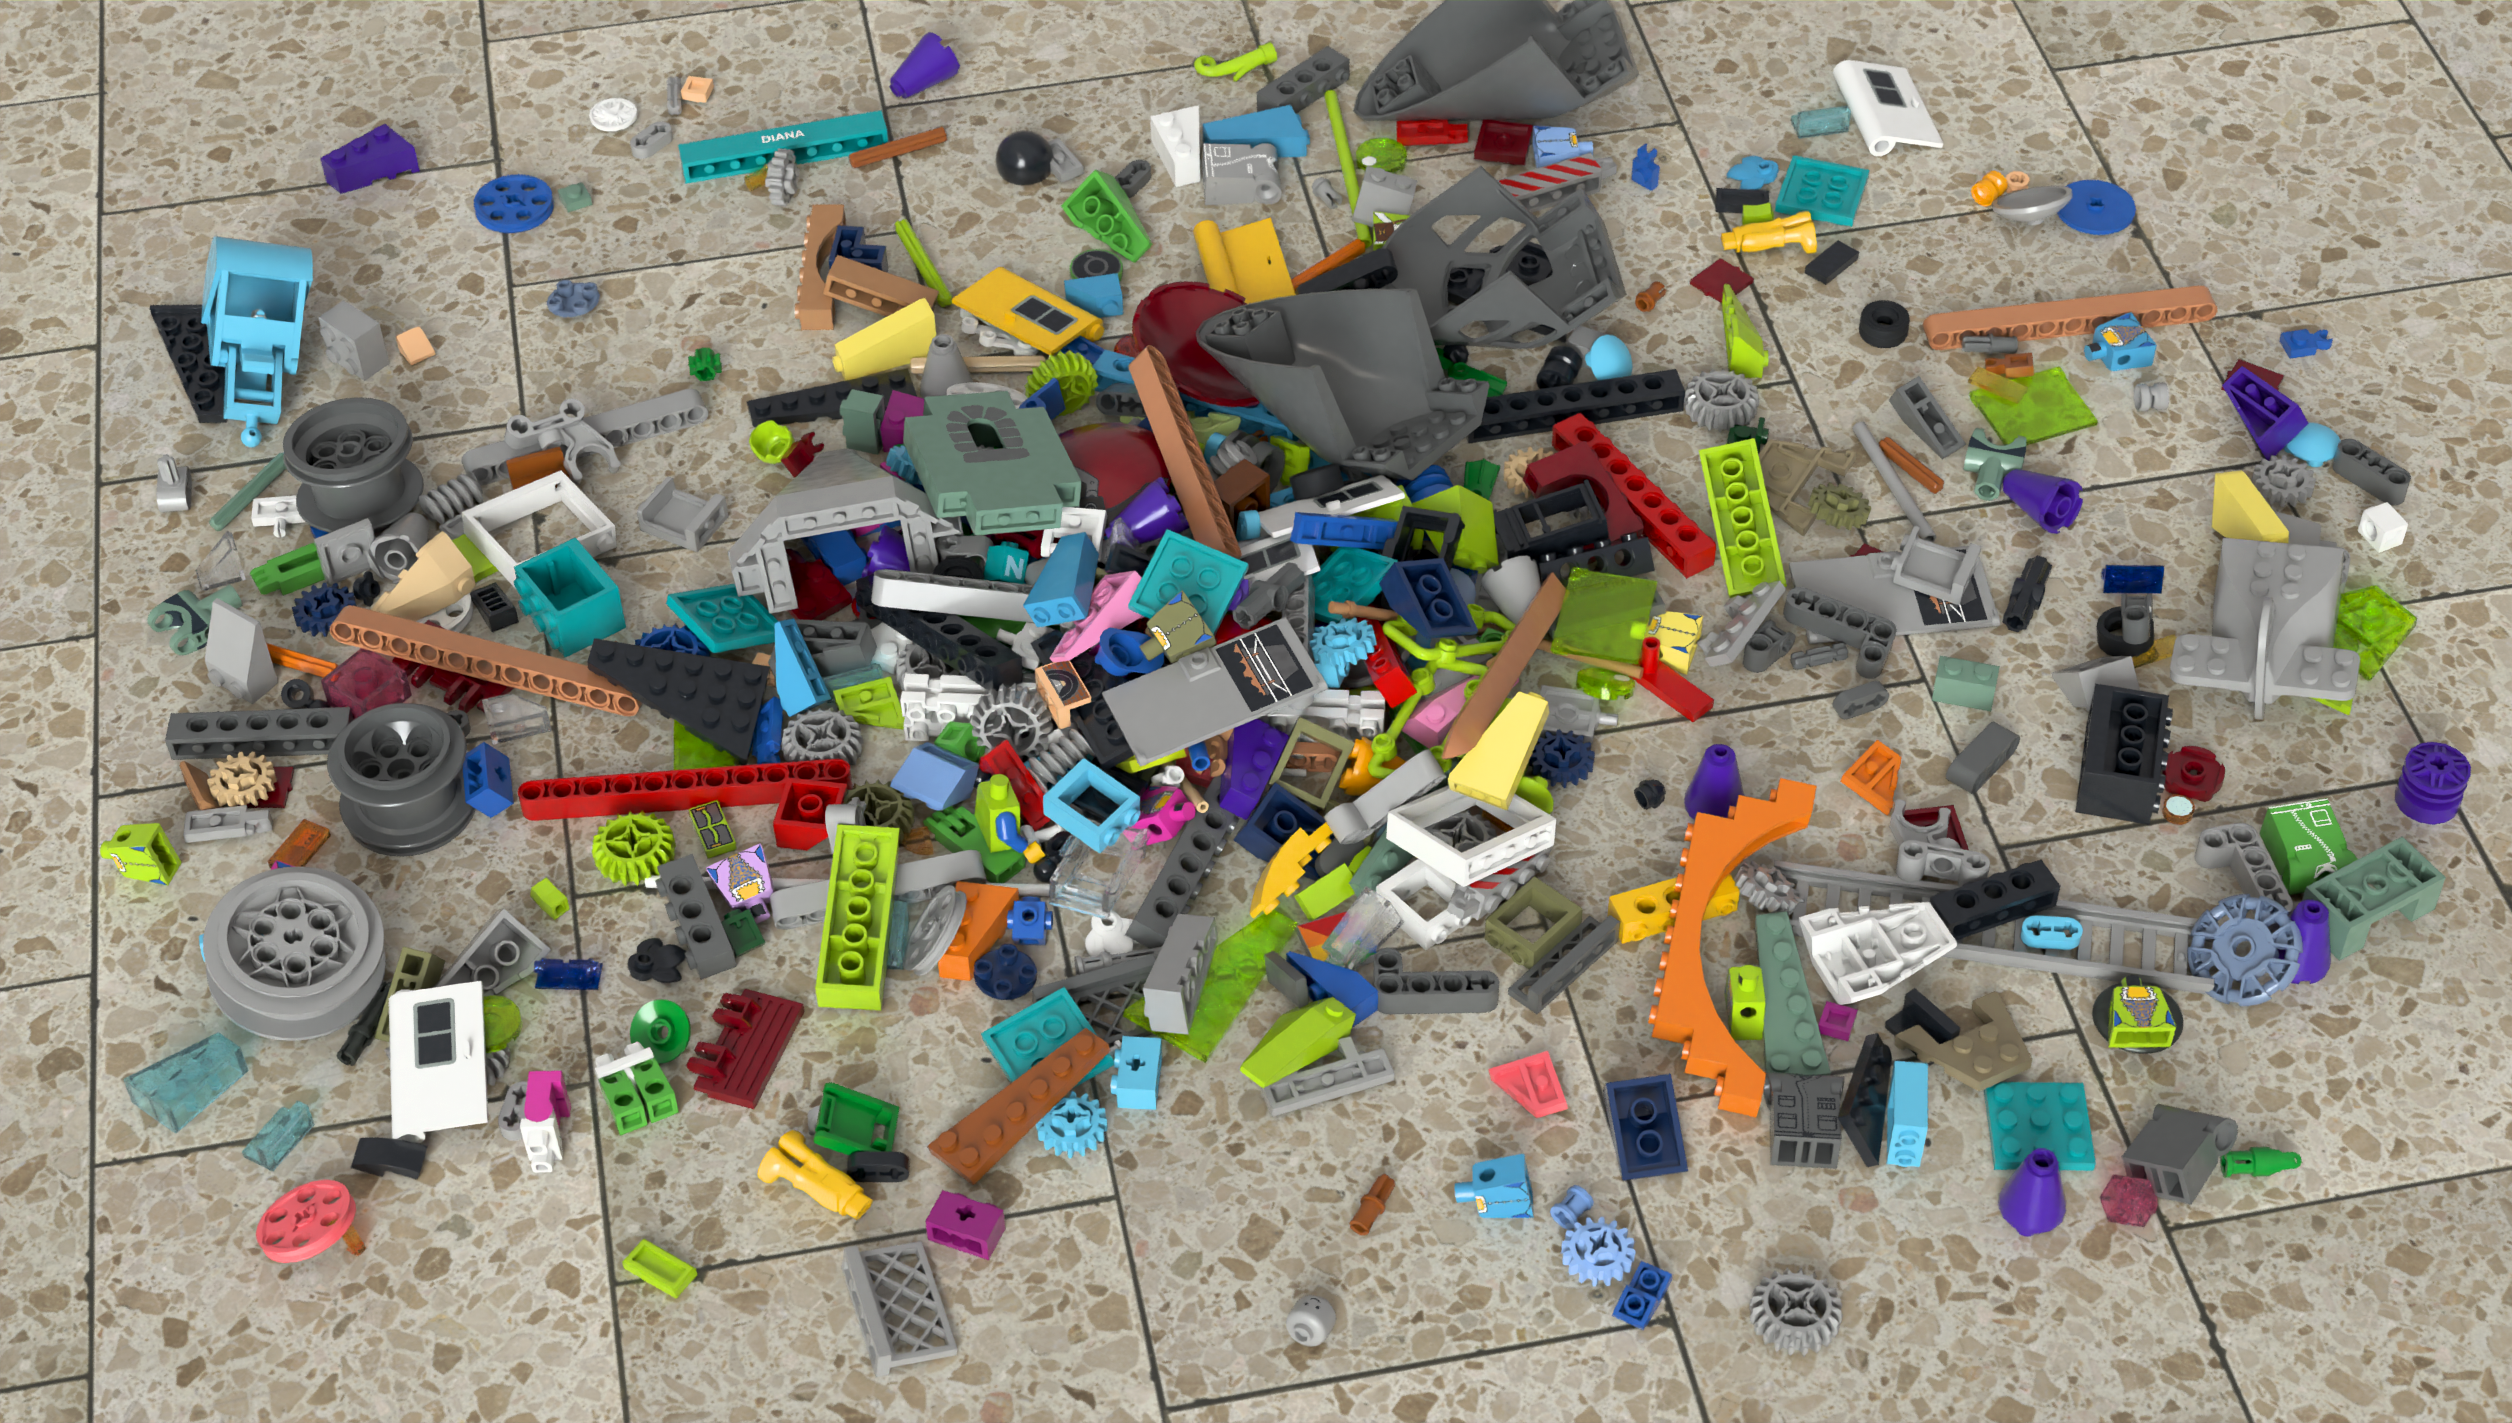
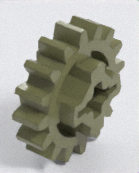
M1828 482L1827 487L1823 484H1819L1818 488L1814 487L1808 502V506L1811 507L1810 513L1817 514V520L1824 519L1826 520L1825 525L1831 524V526L1837 529L1845 526L1848 530H1851L1852 526L1859 529L1862 524L1865 525L1872 507L1868 505L1869 499H1862L1863 493L1853 492V487L1848 488V486L1839 483L1838 487L1834 486L1831 482Z

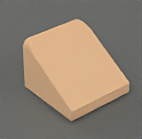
M419 326L396 336L400 353L411 365L436 355L425 333Z

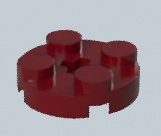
M2184 746L2181 751L2174 754L2173 751L2168 753L2166 770H2162L2163 775H2166L2164 788L2171 794H2177L2185 798L2197 799L2202 802L2210 801L2223 785L2225 767L2223 763L2220 765L2215 760L2216 755L2213 752L2198 746ZM2191 770L2197 771V775H2192L2189 773Z

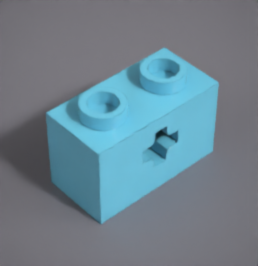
M1123 1036L1121 1049H1115L1114 1068H1119L1118 1075H1112L1111 1094L1117 1095V1108L1156 1110L1162 1065L1161 1038Z

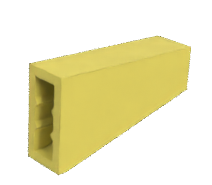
M926 298L920 299L834 344L836 356L832 357L836 372H841L845 381L909 364L912 358L927 357L929 346L932 343V339L936 336L934 313Z
M2240 470L2215 473L2212 528L2226 538L2288 543V529L2245 472Z
M1518 692L1484 732L1477 745L1464 756L1448 777L1450 790L1508 811L1549 715V706L1545 698L1533 692L1528 694Z

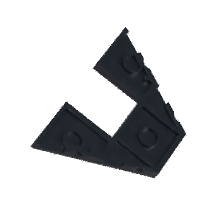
M1530 241L1518 252L1505 273L1512 271L1527 286L1544 280L1553 273L1551 263L1541 245ZM1504 245L1490 249V253L1499 252ZM1452 268L1447 284L1448 300L1461 305L1481 291V284L1485 274L1484 269ZM1539 325L1528 330L1546 336L1556 329ZM1567 334L1557 340L1566 343Z

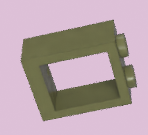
M1299 717L1294 724L1267 785L1272 786L1276 782L1314 811L1317 808L1323 810L1355 742ZM1300 733L1341 752L1320 798L1279 780Z
M1534 876L1509 900L1486 918L1485 940L1493 948L1500 949L1510 956L1516 964L1530 969L1582 923L1583 909ZM1528 906L1555 923L1534 943H1531L1506 926Z

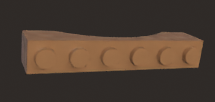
M813 204L811 215H807L806 219L807 231L809 232L804 234V246L807 250H802V265L804 267H800L799 272L802 285L797 286V299L800 303H795V318L800 319L801 330H834L835 302L833 297L823 294L825 283L820 277V271L826 258L831 253L837 226H846L844 204Z

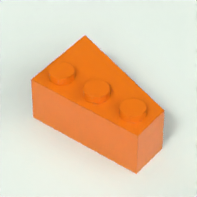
M957 881L956 892L962 891L967 897L966 909L953 941L938 962L939 977L966 981L972 980L975 962L990 952L997 939H1001L1006 933L1008 910H1013L1014 901H1019L1018 888Z

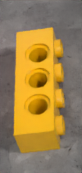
M1731 874L1722 881L1706 908L1703 920L1717 916H1726L1737 911L1740 890L1735 886ZM1677 877L1609 896L1607 917L1611 915L1620 921L1619 939L1622 944L1630 941H1639L1658 933H1666L1667 925H1674L1675 919L1669 918L1672 900H1679L1680 893L1674 892Z

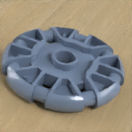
M2250 894L2226 897L2218 901L2219 905L2209 911L2207 909L2196 921L2191 931L2192 943L2191 947H2187L2190 971L2196 977L2215 979L2213 990L2206 992V994L2225 1004L2236 1002L2239 1003V1006H2253L2267 1002L2272 999L2271 995L2278 990L2283 992L2293 981L2299 970L2298 957L2299 953H2303L2300 930L2295 921H2291L2289 918V911L2268 897L2260 896L2255 898L2251 897ZM2249 910H2256L2254 919L2246 918ZM2227 915L2230 920L2220 926L2218 920ZM2278 923L2280 929L2272 933L2268 927ZM2205 940H2214L2212 949L2204 948ZM2244 941L2250 942V953L2244 957L2237 956V946ZM2277 949L2286 950L2284 960L2278 959L2279 952ZM2215 965L2219 971L2211 976L2209 970ZM2268 972L2272 979L2262 985L2258 978ZM2233 980L2241 983L2240 990L2232 989Z

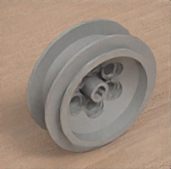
M297 866L277 868L254 875L225 894L213 909L204 930L203 953L206 963V975L215 1003L236 1025L262 1037L297 1041L318 1038L338 1031L364 1013L385 976L384 929L379 911L374 902L359 886L347 878L327 870Z

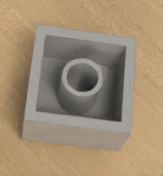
M344 300L318 317L321 325L320 333L324 338L327 348L326 355L333 363H338L346 368L350 374H355L364 381L390 364L379 322Z

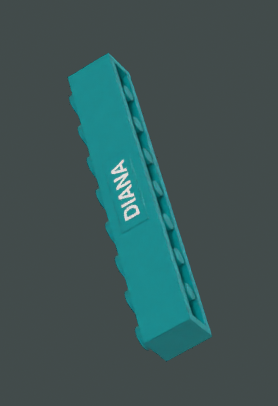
M879 110L678 144L685 183L688 184L768 170V163L772 161V158H775V151H778V148L794 151L793 155L796 156L794 163L799 165L846 157L850 153L888 143V134L882 111Z

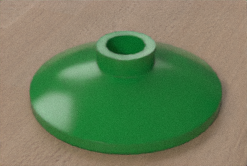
M664 999L653 1000L643 1005L635 1014L630 1027L631 1043L639 1042L644 1049L650 1047L658 1064L668 1063L678 1058L686 1049L691 1034L690 1021L684 1009L675 1002ZM667 1027L668 1035L666 1038H663L662 1030Z

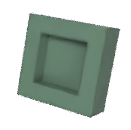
M582 182L558 189L559 199L568 213L592 205L591 196Z

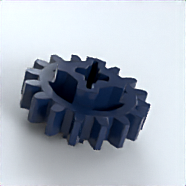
M325 582L318 589L315 585H312L311 592L302 591V598H295L296 606L292 607L296 626H301L303 633L310 630L311 635L314 637L319 632H322L323 636L327 637L330 625L340 611L348 605L357 606L353 592L349 593L346 586L339 589L338 583L328 587Z
M1557 729L1556 735H1552L1547 731L1545 732V739L1538 738L1529 759V766H1532V774H1540V777L1550 780V786L1552 787L1557 782H1560L1563 788L1567 787V782H1572V784L1577 786L1579 778L1587 780L1588 772H1593L1595 751H1591L1592 744L1590 742L1583 743V735L1576 738L1573 737V731L1571 730L1567 735H1562L1560 729Z

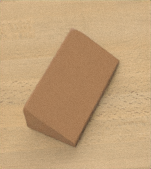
M185 761L180 762L179 766L185 784L198 810L225 808L219 805L217 799L214 800L212 798L208 785V779L210 778L207 773Z

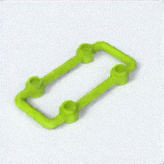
M1468 604L1467 608L1477 629H1481L1484 623H1494L1505 631V635L1501 636L1500 641L1457 645L1452 639L1441 638L1434 648H1423L1408 637L1417 635L1418 631L1400 615L1397 616V620L1385 622L1382 630L1386 636L1418 659L1425 661L1437 660L1442 663L1452 664L1455 663L1457 657L1499 653L1516 624L1498 612L1484 611V608L1479 605Z
M1456 659L1455 663L1452 664L1429 660L1424 668L1415 669L1411 674V679L1417 693L1405 700L1387 733L1378 734L1374 737L1371 744L1373 757L1368 764L1369 773L1373 777L1383 780L1395 771L1394 769L1381 767L1383 762L1392 760L1397 755L1398 750L1395 741L1421 696L1430 694L1435 689L1436 684L1433 676L1437 669L1442 668L1480 676L1479 679L1470 680L1466 684L1464 695L1467 702L1488 670V667ZM1448 733L1441 746L1437 745L1430 748V751L1444 772H1447L1452 766L1451 758L1442 759Z

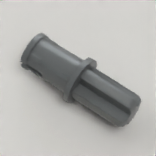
M1988 334L1987 336H1964L1961 345L1964 352H1986L1987 355H1992L1993 353L2016 354L2018 339L2016 336L2000 337L1993 336V334Z

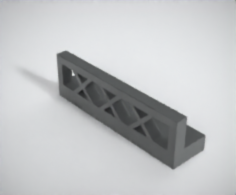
M1611 915L1602 923L1591 916L1587 917L1508 988V995L1535 1014L1540 1013L1618 942L1620 921ZM1592 929L1593 931L1583 939V934ZM1572 949L1563 957L1562 953L1565 950ZM1545 968H1551L1542 976V971ZM1525 986H1531L1528 989V995L1521 991Z

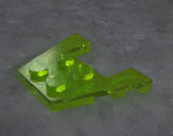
M2376 585L2342 593L2337 623L2367 647V649L2358 653L2360 656L2359 674L2367 681L2372 680L2416 627L2417 623L2416 616Z

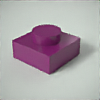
M1826 1001L1818 1025L1820 1034L1849 1042L1858 1010Z

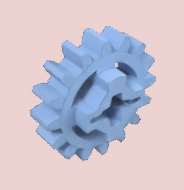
M1588 1217L1586 1218V1225L1582 1226L1580 1223L1575 1222L1573 1231L1567 1230L1565 1232V1241H1562L1561 1249L1563 1254L1562 1263L1563 1265H1569L1568 1273L1570 1275L1580 1274L1579 1282L1581 1283L1589 1278L1592 1279V1286L1596 1287L1598 1280H1603L1606 1286H1610L1612 1277L1621 1281L1623 1280V1272L1630 1273L1632 1262H1634L1635 1250L1633 1249L1634 1239L1627 1238V1228L1617 1230V1221L1615 1220L1607 1225L1605 1224L1604 1217H1600L1598 1223H1593L1592 1219Z

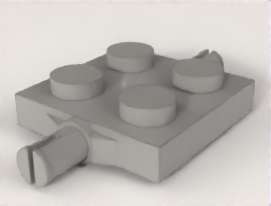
M1541 685L1540 695L1548 702L1549 715L1539 736L1540 738H1545V732L1547 731L1552 735H1556L1557 729H1560L1562 735H1567L1571 730L1573 731V737L1576 738L1583 735V743L1590 742L1593 744L1594 733L1599 724L1617 727L1618 714L1601 712L1599 706L1601 693Z

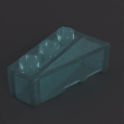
M218 1032L124 1078L123 1081L132 1103L176 1134L249 1070L241 1047Z

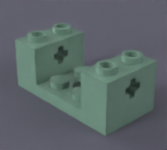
M2402 836L2307 886L2302 901L2316 900L2324 904L2328 909L2331 953L2340 961L2364 948L2371 924L2399 910L2412 922L2435 910L2446 877ZM2368 883L2372 884L2376 889L2371 888Z

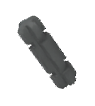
M1841 642L1832 644L1831 648L1827 645L1808 649L1806 653L1803 651L1794 652L1791 654L1790 662L1793 669L1799 670L1806 668V665L1813 667L1832 663V659L1841 661L1847 659L1848 649L1845 643Z

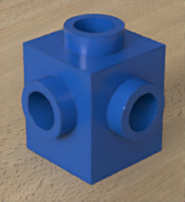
M1022 897V901H1014L1013 910H1008L1007 927L1012 929L1014 944L1046 945L1047 930H1052L1053 911H1048L1046 902H1041L1040 898Z

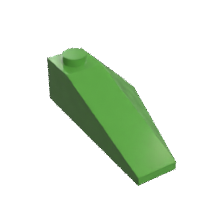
M1095 169L1061 205L1074 225L1084 229L1091 236L1101 240L1134 263L1153 245L1129 198L1113 175Z

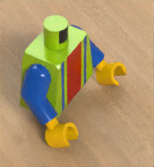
M996 774L990 780L979 783L974 815L990 852L1014 849L1018 853L1023 852L1031 864L1046 856L1036 840L1028 845V840L1020 835V806L1008 777Z

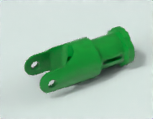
M2266 1146L2250 1147L2249 1150L2229 1151L2227 1154L2220 1156V1167L2224 1178H2230L2232 1174H2251L2252 1177H2268L2282 1170L2298 1168L2302 1162L2301 1156L2296 1152H2281ZM2235 1161H2245L2246 1163L2236 1164Z

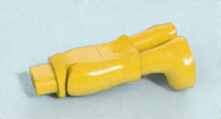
M1801 211L1782 219L1778 217L1768 222L1745 224L1732 228V232L1721 233V242L1724 250L1735 249L1737 253L1740 252V248L1743 252H1757L1773 247H1784L1786 243H1800L1806 254L1816 253L1817 251L1814 223L1811 222L1809 211Z
M790 1130L786 1132L779 1140L778 1149L774 1146L769 1149L757 1173L758 1178L771 1184L781 1176L792 1182L794 1188L806 1192L823 1207L839 1212L842 1216L848 1214L856 1220H859L871 1207L873 1200L863 1194L864 1188L857 1185L846 1173L827 1163L821 1154L813 1152L805 1144L806 1138L799 1131ZM790 1160H797L804 1165L798 1167Z

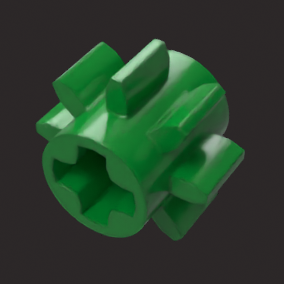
M711 348L696 349L694 356H688L690 375H695L700 381L714 380L716 373H722L720 353L715 354Z

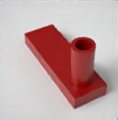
M1645 638L1642 643L1641 658L1632 664L1643 667V675L1641 679L1631 678L1691 722H1695L1713 708L1714 699L1659 660L1660 641L1657 638Z
M1007 739L1001 741L980 757L979 767L984 773H990L992 776L1002 774L1008 777L1019 802L1020 818L1025 825L1032 826L1034 832H1036L1051 820L1044 815L1043 796L1045 794Z

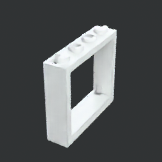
M561 470L462 512L464 534L514 588V580L516 579L514 567L529 559L516 563L488 532L562 501L591 531L577 537V540L592 557L617 547L615 525Z
M1448 785L1389 811L1386 838L1465 887L1553 846L1556 818L1514 794L1507 811L1452 791ZM1475 805L1515 828L1462 853L1423 829Z

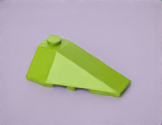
M1333 997L1310 1002L1301 1008L1296 1007L1282 1014L1242 1063L1239 1071L1260 1087L1265 1088L1337 1050L1338 1039L1350 1036L1356 1014Z

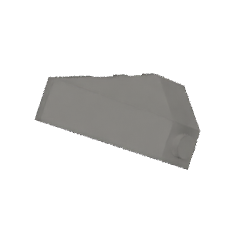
M503 908L497 910L433 988L482 981L484 1002L531 974L551 949Z

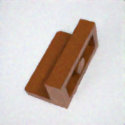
M561 447L507 460L506 464L512 489H518L560 470L570 479L567 470L563 466L564 457Z

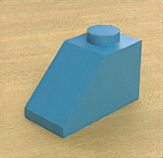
M1117 273L1064 280L1066 301L1099 318L1123 315V298Z

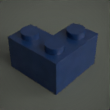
M837 226L828 260L829 269H831L836 256L839 255L888 273L886 246L866 245L864 227Z

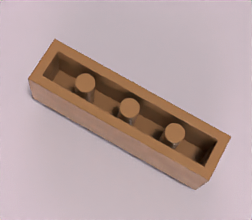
M837 255L827 275L823 294L887 317L923 298H926L934 312L939 291Z

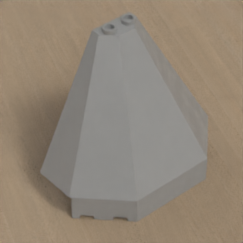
M844 448L822 452L816 455L813 461L773 498L728 551L731 572L733 573L738 597L765 592L769 613L798 609L797 597L784 543L785 540L898 520L901 521L910 572L932 574L934 568L941 560L940 553L936 550V541L940 537L947 535L963 536L960 516L937 518L925 492L860 457L853 449Z

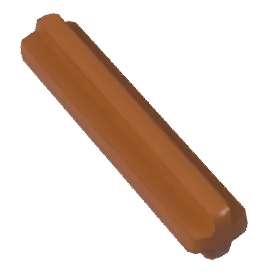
M1890 437L1880 440L1879 446L1885 456L1930 492L1937 494L1944 488L1943 479Z

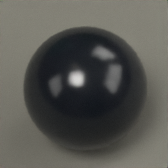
M1028 130L1016 131L1006 136L999 144L996 151V167L1000 176L1011 184L1033 185L1043 181L1051 173L1050 163L1052 158L1054 160L1053 152L1046 139L1038 133Z

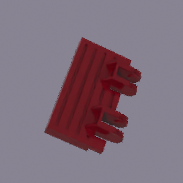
M427 620L426 623H425V624H427V625H431V626H435V627H439V628L445 629V628H443V627H441V626H439V625H437V624L431 622L430 620ZM394 657L392 663L398 666L396 677L403 681L419 667L416 673L412 675L411 685L419 689L429 679L430 684L446 692L443 702L450 706L467 692L460 701L458 710L468 713L477 704V709L488 714L493 707L497 708L514 688Z
M744 989L741 996L731 993L723 994L720 1003L726 1009L716 1008L712 1018L718 1024L727 1027H724L716 1044L698 1042L694 1051L697 1056L702 1058L690 1057L686 1067L692 1073L701 1075L698 1076L693 1086L694 1090L707 1093L708 1098L755 1110L805 1011L803 1003Z

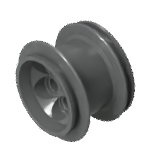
M363 397L345 398L319 405L301 415L291 424L283 439V460L288 472L295 479L303 482L296 495V507L299 515L306 523L314 528L331 533L368 518L374 533H377L392 526L418 503L419 496L423 493L424 480L417 466L406 459L412 447L413 436L404 415L399 409L378 399Z
M396 703L384 705L364 713L349 723L337 735L328 753L327 770L333 785L341 793L339 801L341 818L353 838L363 847L387 856L404 857L420 855L446 845L455 839L470 823L475 813V808L465 802L462 767L466 757L467 744L464 732L455 719L431 706L415 703Z

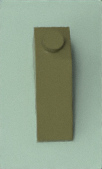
M403 946L374 1036L375 1039L390 1043L389 998L399 990L407 989L414 991L433 988L440 980L445 960L432 953Z

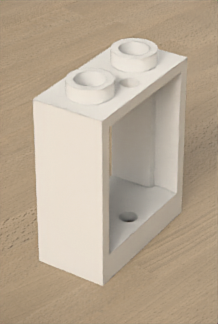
M1417 859L1376 886V907L1424 950H1427L1435 944L1442 943L1449 934L1458 928L1465 927L1472 917L1469 916L1460 920L1446 909L1426 922L1404 902L1405 899L1428 885L1449 903L1456 883L1422 860Z

